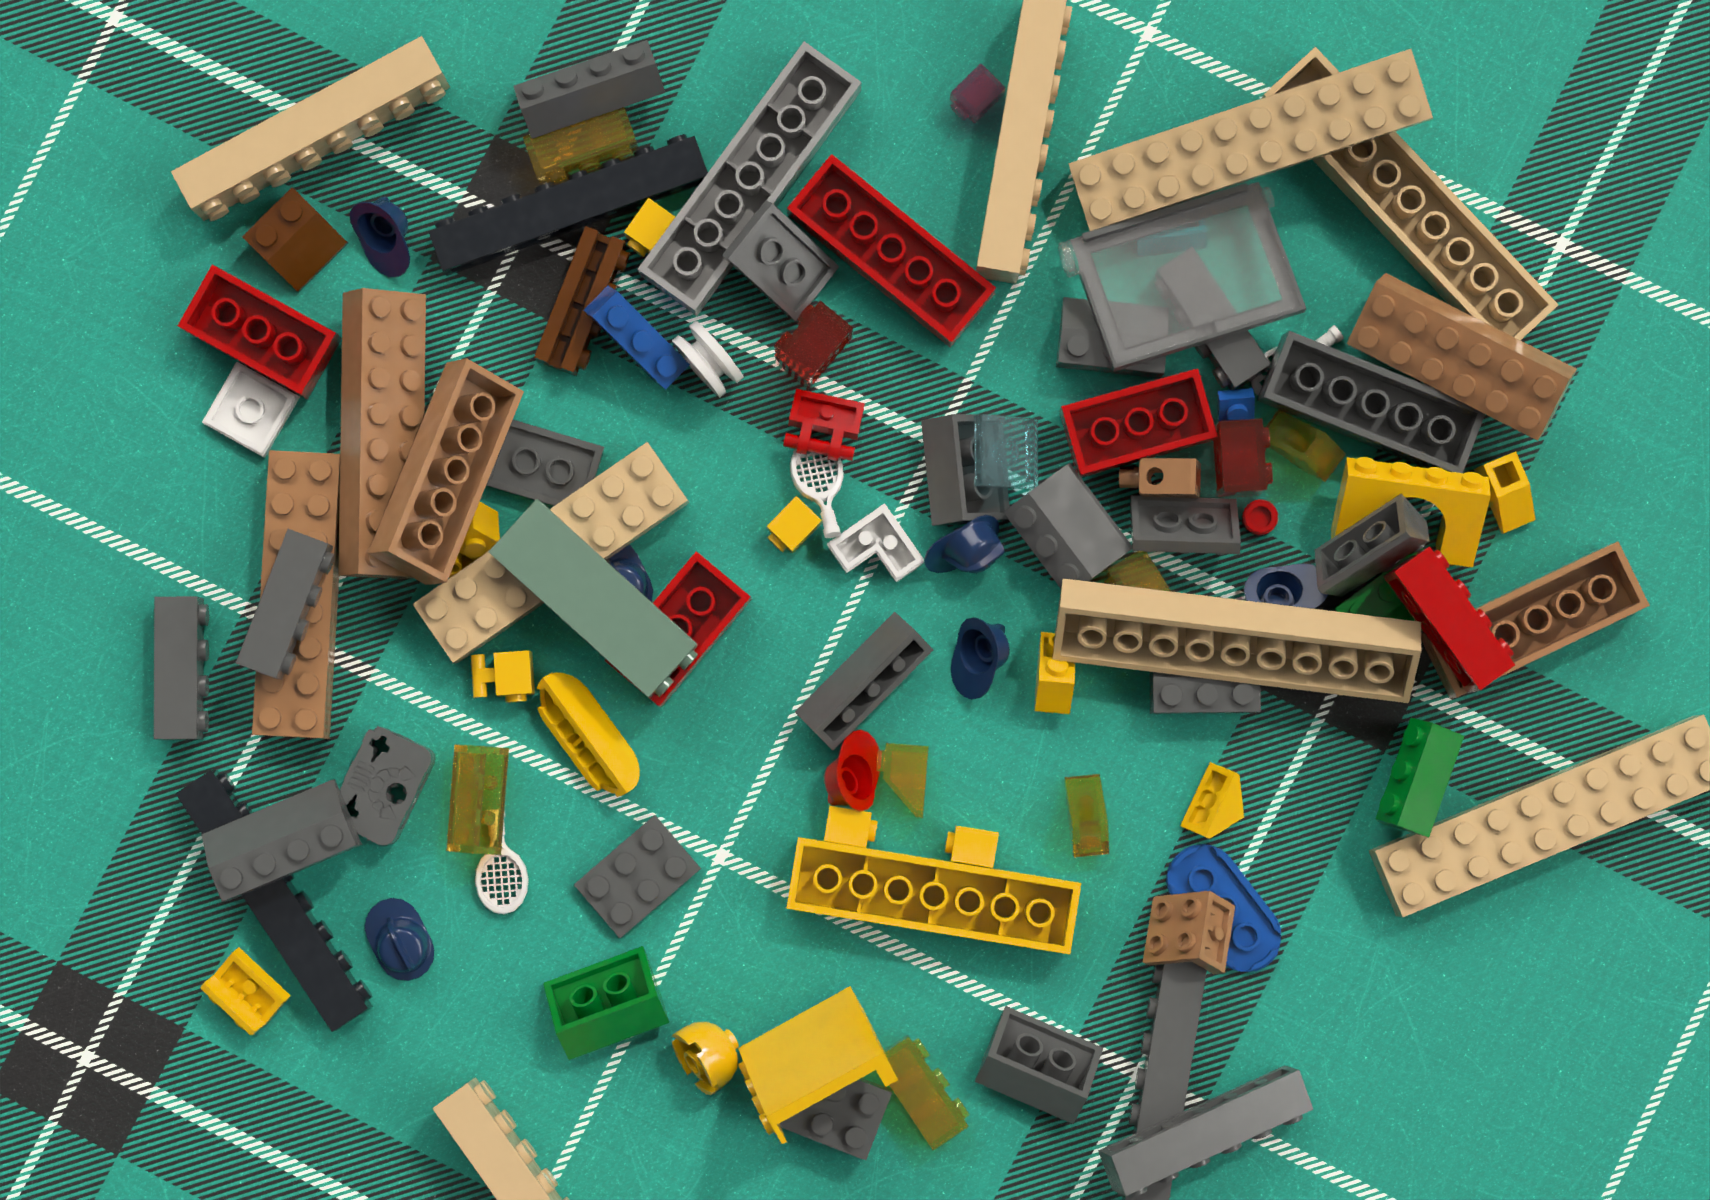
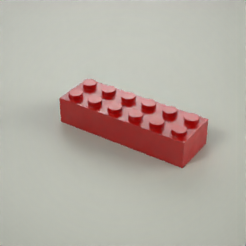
M833 154L828 157L787 207V215L950 348L995 294L996 287Z

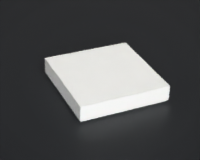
M236 362L202 423L265 458L300 397L243 364Z

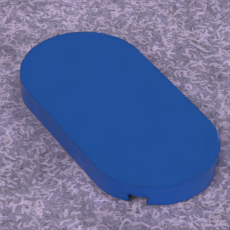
M1206 844L1192 845L1181 850L1172 859L1167 870L1166 883L1169 894L1211 891L1233 904L1235 911L1226 966L1236 971L1250 972L1258 971L1269 965L1277 956L1281 943V927L1270 908L1229 855L1223 850Z

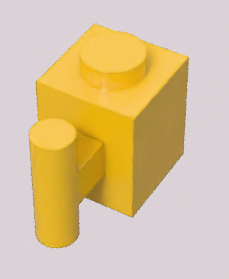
M531 651L493 653L494 668L485 667V654L471 655L473 698L487 697V683L493 682L496 685V696H505V703L527 701L526 695L535 694L533 655Z

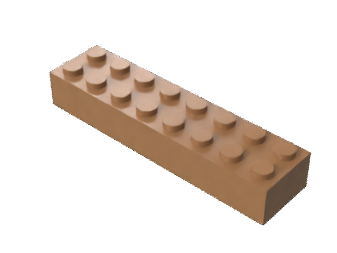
M360 288L343 293L339 576L391 579L412 578L369 555L368 551L424 418L426 294Z
M269 450L260 599L287 529L332 545L331 553L335 554V560L328 574L323 573L318 585L322 587V593L316 607L310 606L305 620L309 621V627L302 641L297 640L293 654L296 655V661L289 675L284 674L282 680L256 671L252 735L330 739L339 591L340 454Z

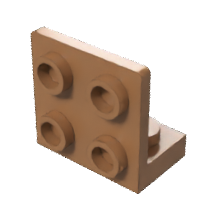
M1211 891L1155 896L1152 902L1143 963L1150 966L1193 962L1212 974L1225 973L1235 906Z

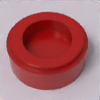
M1254 500L1242 512L1243 526L1253 535H1265L1271 532L1278 522L1277 509L1267 500Z

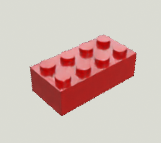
M213 264L177 325L190 335L306 399L309 398L342 340L336 332Z
M1198 368L1064 405L1059 410L1074 467L1081 478L1139 462L1140 458H1154L1211 442L1218 437Z
M1429 546L1415 553L1383 577L1413 619L1421 622V630L1467 693L1480 691L1515 666L1511 659L1514 653L1504 639L1500 638L1497 640L1489 628L1493 625L1485 612L1480 608L1476 611L1468 598L1471 597V594L1465 584L1460 579L1454 581L1446 570L1450 565L1444 555L1439 550L1433 552Z
M697 551L653 602L654 605L698 644L694 649L698 654L694 661L685 670L678 666L670 675V678L674 681L662 696L659 697L654 693L650 698L659 707L666 703L752 600L750 595ZM607 659L604 660V661L607 662L611 667H613L618 673H620L624 678H626V677H625L618 669H616Z

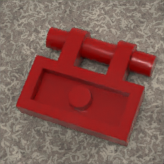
M796 389L788 426L801 428L800 436L786 433L783 447L797 449L796 453L807 455L808 452L828 456L827 460L838 462V459L853 461L855 447L842 445L843 437L854 440L858 439L865 403ZM812 431L832 435L831 442L811 438Z

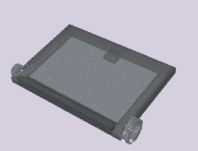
M1259 182L1249 185L1246 183L1082 233L1080 237L1058 244L1060 260L1067 277L1079 274L1113 372L1306 311L1305 303L1269 208L1275 206L1272 191L1268 186L1261 188Z

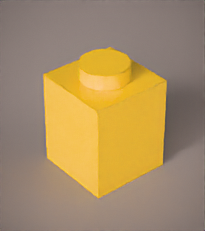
M648 198L624 231L626 238L629 240L627 246L642 257L646 253L649 254L675 216Z
M796 496L767 525V529L771 532L767 538L781 552L787 548L794 553L822 524V520Z
M830 806L824 841L866 848L867 841H875L878 821L871 820V812H859L853 809Z
M955 826V832L948 831L945 853H951L950 861L993 868L999 832Z

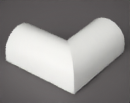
M885 503L827 543L828 548L846 573L875 553L896 582L924 563L923 557Z

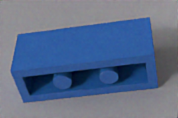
M609 285L583 310L655 383L665 390L690 365L617 290Z

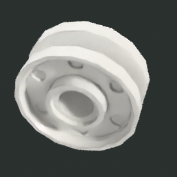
M695 321L689 326L697 340L691 345L679 335L672 340V343L690 364L689 366L697 376L720 398L726 393L725 387L719 378L725 373L736 383L743 379L744 376L716 339L698 321Z

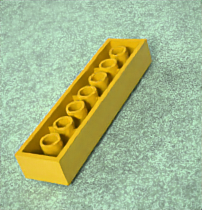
M798 837L787 909L1070 954L1081 883Z

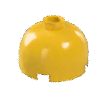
M704 1021L687 1025L672 1035V1037L676 1038L672 1041V1047L682 1068L687 1075L693 1072L700 1079L695 1085L706 1095L714 1094L732 1079L738 1067V1055L735 1049L739 1047V1044L730 1030L726 1029L723 1031L716 1024Z

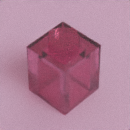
M980 63L951 92L950 100L953 103L950 107L962 120L965 121L969 118L975 124L1004 96L1006 88Z

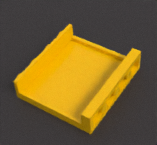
M851 986L738 1048L743 1060L738 1063V1066L746 1079L745 1083L753 1097L752 1101L760 1114L759 1118L768 1135L775 1132L782 1144L787 1141L779 1123L876 1070L885 1087L898 1081L883 1047Z

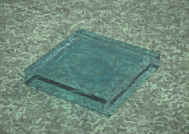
M984 414L974 415L975 486L1032 490L1038 486V419Z

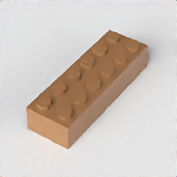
M1387 273L1376 281L1346 343L1537 441L1547 430L1577 371L1576 368Z
M467 358L446 363L370 546L369 555L425 585L447 583L524 391Z
M1619 541L1476 607L1475 610L1477 611L1480 608L1485 612L1493 625L1489 628L1497 640L1500 638L1504 639L1514 653L1511 659L1515 666L1503 674L1505 675L1650 605ZM1422 633L1421 641L1449 698H1457L1466 694L1467 692L1426 635Z

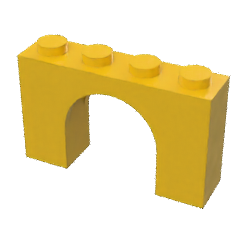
M1347 457L1331 526V539L1398 495L1403 494L1405 498L1416 497L1427 500L1441 511L1443 515L1436 540V550H1439L1451 565L1473 567L1491 497L1488 477L1481 476L1475 472L1463 474L1449 472L1439 467L1427 469L1413 467L1403 462L1392 464L1377 462L1368 457L1357 459Z

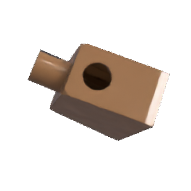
M1140 458L1139 467H1120V488H1139V494L1144 497L1200 498L1201 463L1197 459ZM1155 472L1163 473V480L1159 484L1151 483V477Z

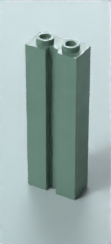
M536 499L488 551L648 698H651L654 693L659 697L662 696L674 682L670 675L679 666L685 670L698 656L694 651L698 644L539 499Z

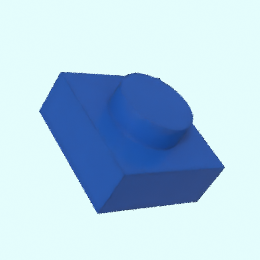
M1253 388L1218 391L1217 420L1219 427L1254 424L1255 396Z

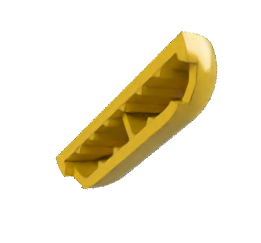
M555 672L543 677L537 686V689L540 690L541 701L538 712L587 782L595 790L604 789L615 794L616 797L631 791L637 785L640 776L637 757L588 688L577 678L566 673Z

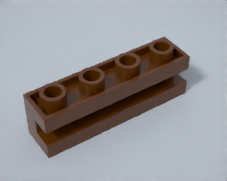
M585 226L534 358L537 362L576 377L579 369L585 371L592 351L588 350L592 336L598 338L602 329L583 310L607 285L617 290V285L613 284L618 271L624 272L630 257V253L626 251L627 245L624 240L613 236L609 238L600 234L599 231Z

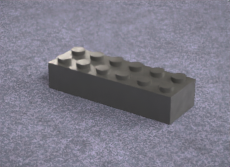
M1288 331L1281 336L1257 401L1427 469L1439 467L1456 473H1463L1485 416L1484 413L1437 389L1292 331Z

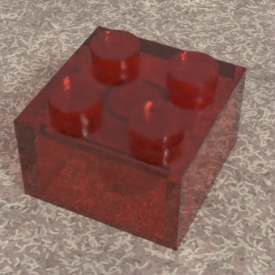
M821 300L815 307L809 304L797 318L799 323L796 330L792 334L786 331L774 346L776 348L774 355L776 364L807 390L813 386L853 338V327Z
M1262 418L1219 421L1215 425L1218 437L1213 441L1217 498L1260 496L1268 490V484L1273 482L1271 462H1265L1266 448H1270L1269 428L1263 427Z

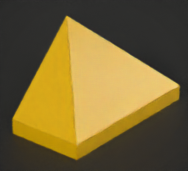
M1212 762L1209 763L1180 825L1208 839L1244 818L1239 774Z

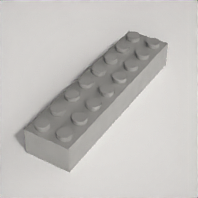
M804 41L639 266L638 272L640 276L691 313L698 316L733 268L722 256L765 200L773 203L776 207L779 205L861 92V81Z

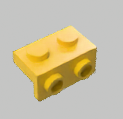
M240 947L233 951L216 973L201 986V989L208 995L209 999L214 1004L220 1006L234 1020L236 1025L245 1030L249 1035H254L265 1026L291 996Z

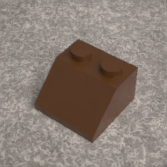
M293 187L242 236L297 292H300L348 244Z

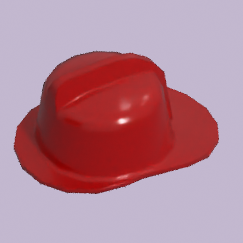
M863 730L852 731L845 737L839 757L826 768L824 784L830 805L850 806L859 812L868 810L873 805L875 789L881 769V754L876 740L869 732Z

